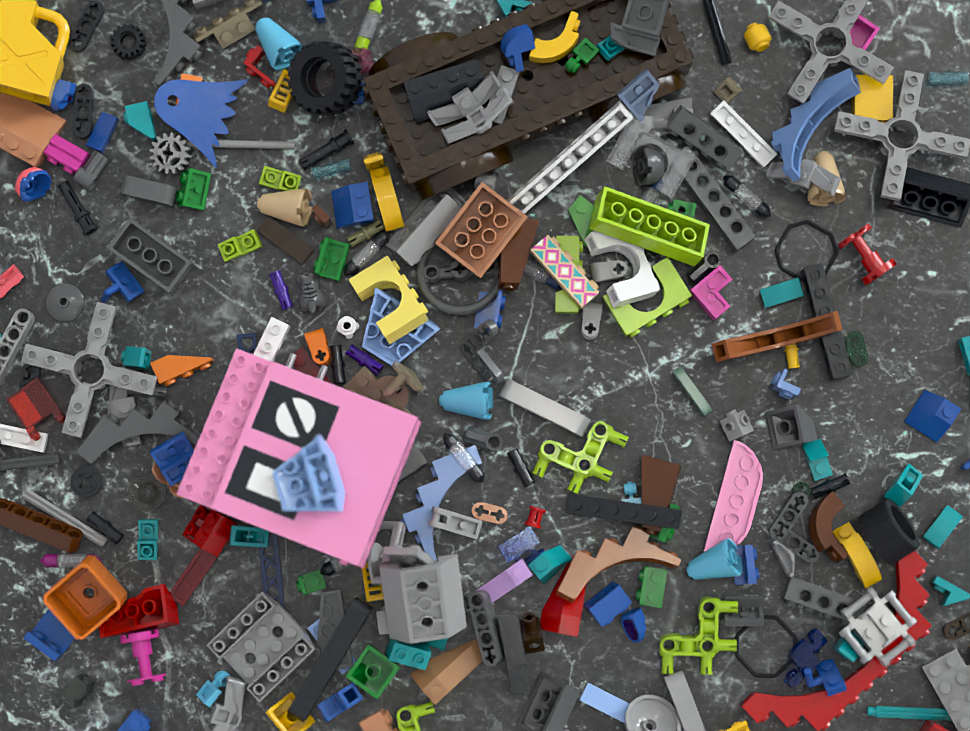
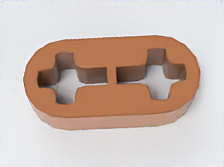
M478 502L472 507V515L476 519L495 524H502L507 519V511L500 506ZM482 505L483 509L489 511L488 515L481 514V516H477L475 508H479ZM498 510H502V514L505 517L497 521L495 516L490 515L491 512L497 513Z

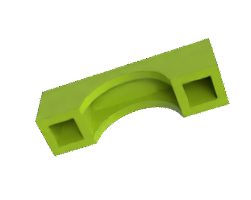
M556 235V239L561 244L559 248L563 252L567 251L573 257L572 262L576 267L580 265L583 268V260H579V252L583 253V241H579V236ZM563 289L555 293V314H578L580 308Z

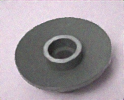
M60 284L48 293L46 308L54 319L62 322L72 321L82 313L84 297L77 287L71 284ZM65 298L67 303L61 305V300Z

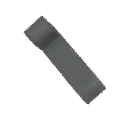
M478 590L463 594L465 612L470 611L484 664L492 667L502 663L505 653L489 593L485 590ZM477 595L482 598L481 604L476 601ZM482 614L487 618L486 623H483L481 620ZM486 633L491 635V642L487 641Z

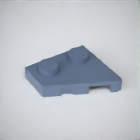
M645 69L619 91L617 95L641 123L644 119L643 115L647 107H650L652 97L657 92L660 84Z

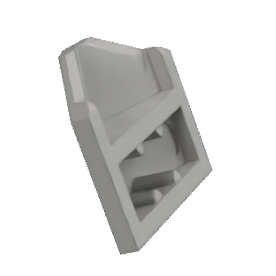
M778 541L770 542L786 576L793 577L795 554Z

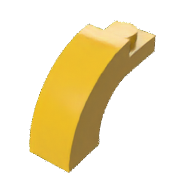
M571 11L565 29L559 37L548 41L536 38L534 42L535 49L531 50L529 61L550 63L569 54L579 39V33H576L581 22L578 20L579 13Z
M388 166L370 170L386 232L405 227Z
M848 522L833 530L834 537L849 554L848 558L855 574L865 589L882 580L874 558L859 533H856L851 524Z

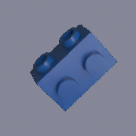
M753 545L737 546L738 549L735 550L737 556H741L743 573L734 577V584H757L756 579H759V570L755 568L754 560H757L756 548H753Z

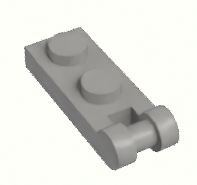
M433 506L432 519H429L428 525L478 539L483 521ZM441 515H444L443 523L439 522Z

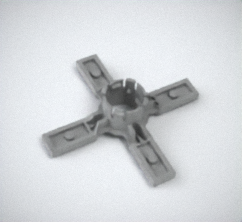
M778 0L768 18L810 42L812 53L811 58L807 61L787 93L788 96L804 105L828 65L830 64L831 67H835L841 61L879 83L885 84L894 67L866 50L852 45V38L849 34V31L869 0H845L834 21L821 26ZM832 32L833 36L843 40L845 47L836 56L823 55L816 47V43L822 34L825 36Z
M905 70L896 117L889 119L886 123L878 122L877 119L840 111L837 114L834 132L880 141L881 147L883 146L880 149L881 153L884 156L888 154L880 196L882 198L900 201L907 159L918 149L967 159L970 139L935 131L931 133L925 132L915 122L924 77L922 73ZM889 131L907 132L910 138L913 139L912 147L905 149L894 146L888 138Z
M97 302L87 337L86 349L78 352L75 356L30 344L25 345L21 363L68 374L71 381L76 385L62 429L64 434L82 438L94 391L105 388L106 384L153 396L158 377L112 366L109 359L104 355L117 309L116 306ZM88 358L100 359L102 366H104V373L101 379L94 384L83 382L82 376H78L83 366L82 361Z

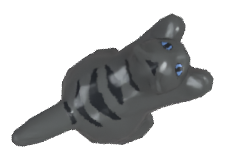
M304 271L296 277V283L300 289L299 308L304 312L309 309L312 314L315 313L316 307L324 308L326 306V298L319 290L320 276L315 274V272Z

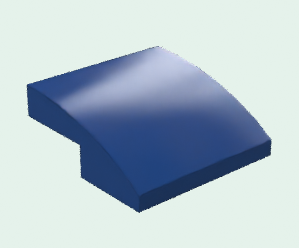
M181 432L151 449L150 454L169 485L173 486L183 479L195 449L185 433Z

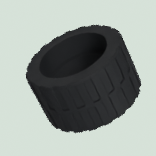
M885 499L860 515L859 523L864 536L873 550L887 564L893 565L919 549V538L912 523L894 501Z

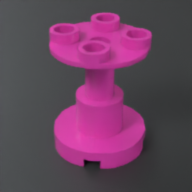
M159 629L153 630V634H151V630L128 634V639H126V635L120 636L121 644L131 642L133 657L138 659L141 678L127 680V683L131 682L132 686L144 684L143 680L151 679V682L162 681L163 676H166V673L152 675L149 655L153 654L150 639L160 637Z

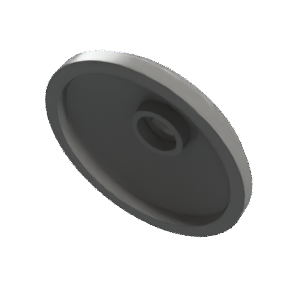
M642 695L634 699L626 709L624 721L627 731H681V721L676 709L662 697Z

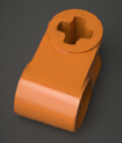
M320 328L305 333V339L312 359L319 366H327L331 362V354L324 329ZM320 353L326 355L324 356L323 361L318 359V357H320Z

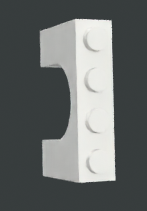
M597 231L591 232L585 238L591 256L614 251L626 256L632 264L633 277L612 284L606 291L613 308L651 298L660 290L659 283L653 275L651 264L647 261L644 254V248Z

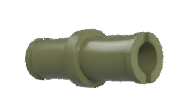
M378 219L366 227L362 226L360 227L361 230L346 237L349 242L356 238L355 241L350 243L351 247L353 248L366 239L370 240L371 236L385 230L383 224L375 228L382 223L381 220Z

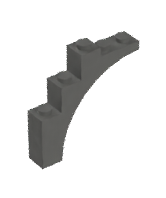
M161 0L169 23V46L163 66L154 79L158 87L173 80L174 74L183 69L185 60L192 65L203 54L201 45L187 36L188 33L190 34L194 31L197 22L194 16L181 7V5H185L189 0Z
M164 399L152 417L148 416L149 412L142 407L137 408L136 406L122 424L119 423L120 420L115 415L105 413L76 453L92 464L102 452L128 437L157 433L176 436L184 432L190 443L196 446L202 432L198 429L194 431L190 428L189 423L181 417L178 419L176 416L180 412L177 409L179 406L171 400L166 401Z

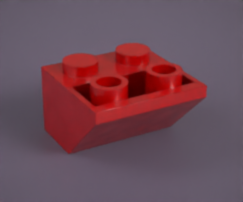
M200 505L182 535L201 549L218 557L230 538L231 526L238 524L219 511Z

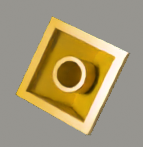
M292 691L266 711V714L280 731H305L316 721L309 715L306 721L302 722L287 712L296 698Z

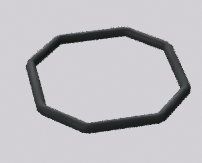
M810 220L788 225L775 248L780 269L795 278L799 277V280L802 282L804 280L801 276L783 267L779 254V248L790 228L808 223L830 236L835 253L825 269L826 275L838 255L834 235Z
M764 615V619H776L793 637V657L775 674H757L739 655V636L750 626H744L736 634L737 651L735 656L753 676L758 678H776L797 658V636L778 616Z

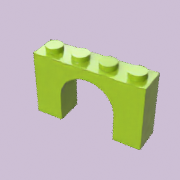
M668 257L652 266L653 275L663 292L662 302L655 310L641 312L634 309L630 304L613 308L608 294L602 296V301L625 338L629 335L631 338L641 332L640 328L645 325L647 328L657 323L656 319L663 316L665 318L673 313V308L677 306L682 308L690 303L688 299L692 295Z

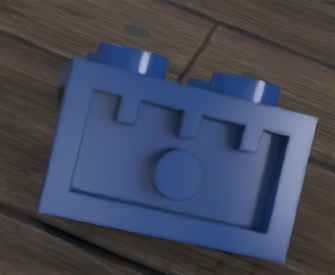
M499 290L497 297L488 306L476 312L474 329L486 320L494 321L498 328L501 329L503 315H499L500 309L504 310L506 296H502L503 291ZM480 291L478 301L484 298L489 292Z
M50 609L46 611L32 631H28L23 637L53 661L59 660L75 639Z

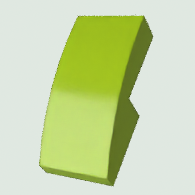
M264 165L258 184L280 191L296 190L299 187L302 176Z
M255 229L217 244L225 262L263 247Z

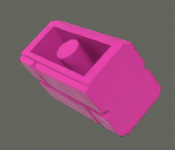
M56 134L44 151V154L48 157L47 161L54 165L58 163L63 165V170L71 175L74 172L76 173L80 167H84L91 156L88 152Z

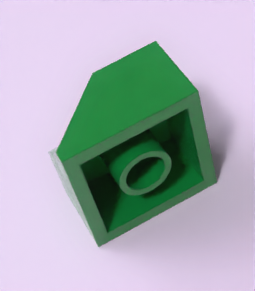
M368 644L346 677L378 699L401 666L396 662L389 661L384 653Z

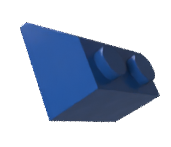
M368 182L351 184L331 191L337 229L374 222Z

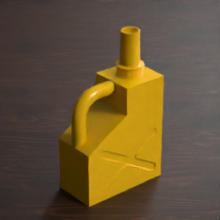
M0 0V93L47 106L51 105L55 84L61 78L65 65L63 57L70 35L68 22L61 14L38 7L35 0ZM38 19L50 21L57 26L58 37L55 47L36 29Z

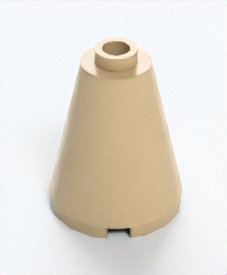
M821 151L814 156L813 161L817 165L840 177L832 154L827 151ZM841 180L834 196L811 183L807 198L808 201L810 200V204L815 206H829V202L834 201L836 205L846 199V192Z
M305 188L263 194L258 199L257 207L263 214L305 227L311 218L312 207H309V201H312V195L310 190Z

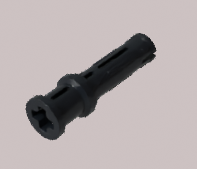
M345 129L344 133L335 138L331 137L327 144L299 159V162L303 169L306 170L330 154L341 152V149L349 144L353 145L354 141L347 129Z
M69 181L61 182L58 188L75 214L74 220L81 226L83 235L88 236L97 231L98 225L94 224L91 219V213L84 209Z

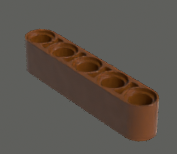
M0 498V525L69 553H75L79 550L83 535L80 529L8 499Z

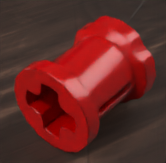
M530 506L528 520L524 524L541 529L540 522L546 510Z

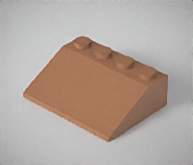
M0 93V149L32 167L41 168L47 157L44 154L46 147L50 144L55 134L59 136L67 121L31 101Z
M481 182L435 244L479 278H482L528 216Z

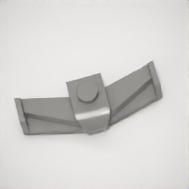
M491 71L472 92L469 87H466L452 96L455 103L432 111L428 110L427 114L436 127L464 118L466 114L478 106H483L502 85L494 72Z
M503 88V91L486 108L480 105L466 114L467 121L445 130L441 129L447 143L451 145L453 144L452 142L474 133L482 134L491 128L492 121L510 104L514 103L506 88Z
M803 159L800 166L801 179L794 182L791 179L790 183L809 189L811 183L834 196L841 178L817 165L815 161ZM784 162L770 163L766 173L768 179L790 178L783 172L782 166Z
M110 385L107 412L108 415L110 413L115 415L120 420L119 423L122 424L136 406L135 397H128V389ZM139 435L128 437L121 441L124 448L143 444Z
M226 676L223 704L215 702L209 718V722L215 724L211 731H235L239 727L242 720L246 683L242 680Z

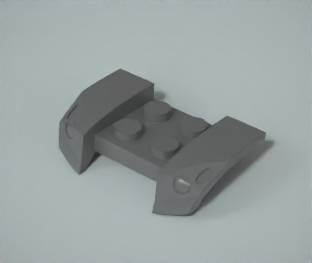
M629 0L622 25L611 23V39L613 42L631 51L655 57L670 0Z

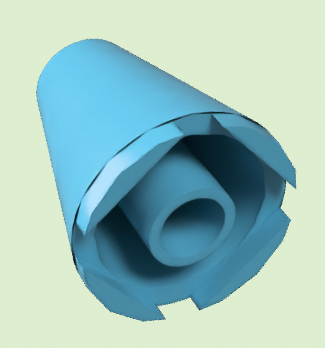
M262 18L256 23L255 30L270 66L276 71L290 67V62L296 59L294 57L298 51L302 52V44L270 18Z
M481 382L446 390L443 392V395H440L439 404L443 406L445 411L490 420L492 414H489V409L493 408V389L488 386L491 382Z
M730 538L724 539L689 561L687 566L689 577H692L694 580L741 575L743 573L742 559L740 555L737 556L735 550L738 548L733 540Z

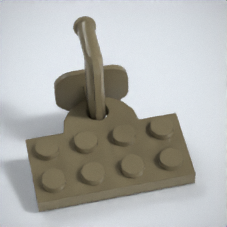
M398 361L392 364L394 370L399 374L398 376L391 374L377 379L364 366L343 387V389L408 414L411 413L405 407L410 399L409 386L417 392L422 391L424 388L416 373Z

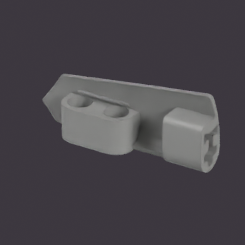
M692 98L652 104L650 107H647L641 123L633 115V119L613 137H651L654 134H672L668 131L670 128L667 122L680 105L693 113ZM691 124L684 127L686 132L693 130V125Z

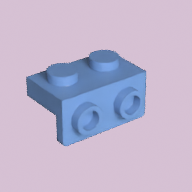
M783 369L774 374L771 384H773L772 390L779 392L778 396L784 399H793L799 395L801 388L784 381L788 370Z

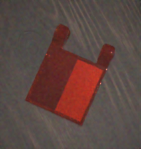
M38 377L6 399L25 427L30 438L34 441L41 438V435L34 426L50 414H53L60 423L65 421V415Z

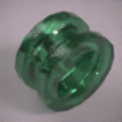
M798 482L793 486L792 493L799 490V485L806 488L804 493L807 497L811 493L810 486L805 482ZM801 495L800 497H797V496H796L795 498H797V499H803V496H802V495Z

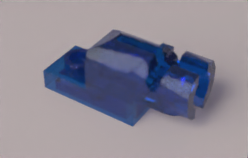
M813 628L807 634L809 641L801 639L788 654V658L797 667L796 670L793 668L786 674L787 678L784 682L788 687L794 688L805 677L804 669L810 668L813 670L821 662L815 653L818 654L828 641L816 628Z

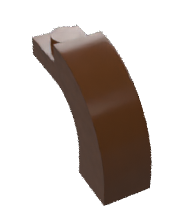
M832 491L825 495L813 508L809 520V532L812 543L818 553L826 550L828 557L838 563L849 556V554L834 537L832 521L834 516L845 505Z

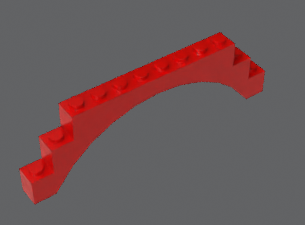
M916 551L895 563L896 598L910 616L917 620L913 626L906 630L915 641L927 636L930 632L929 628L932 626L916 609L917 607L922 608L928 602L927 598L930 596L915 579V577L919 578L926 572L925 567L928 565ZM894 608L892 614L903 625L906 622ZM897 637L882 649V654L886 655L902 642V637ZM916 644L912 647L908 646L893 658L887 667H884L875 656L844 679L847 691L831 696L827 695L825 689L803 695L788 696L753 692L740 706L757 724L765 722L771 716L769 713L772 711L787 728L797 725L801 720L799 717L802 715L815 731H825L831 725L830 721L834 717H840L845 712L844 708L848 704H854L859 699L858 695L863 690L865 692L873 686L872 682L877 677L881 678L887 673L888 670L886 668L891 664L895 665L902 658L900 655L905 651L909 652Z

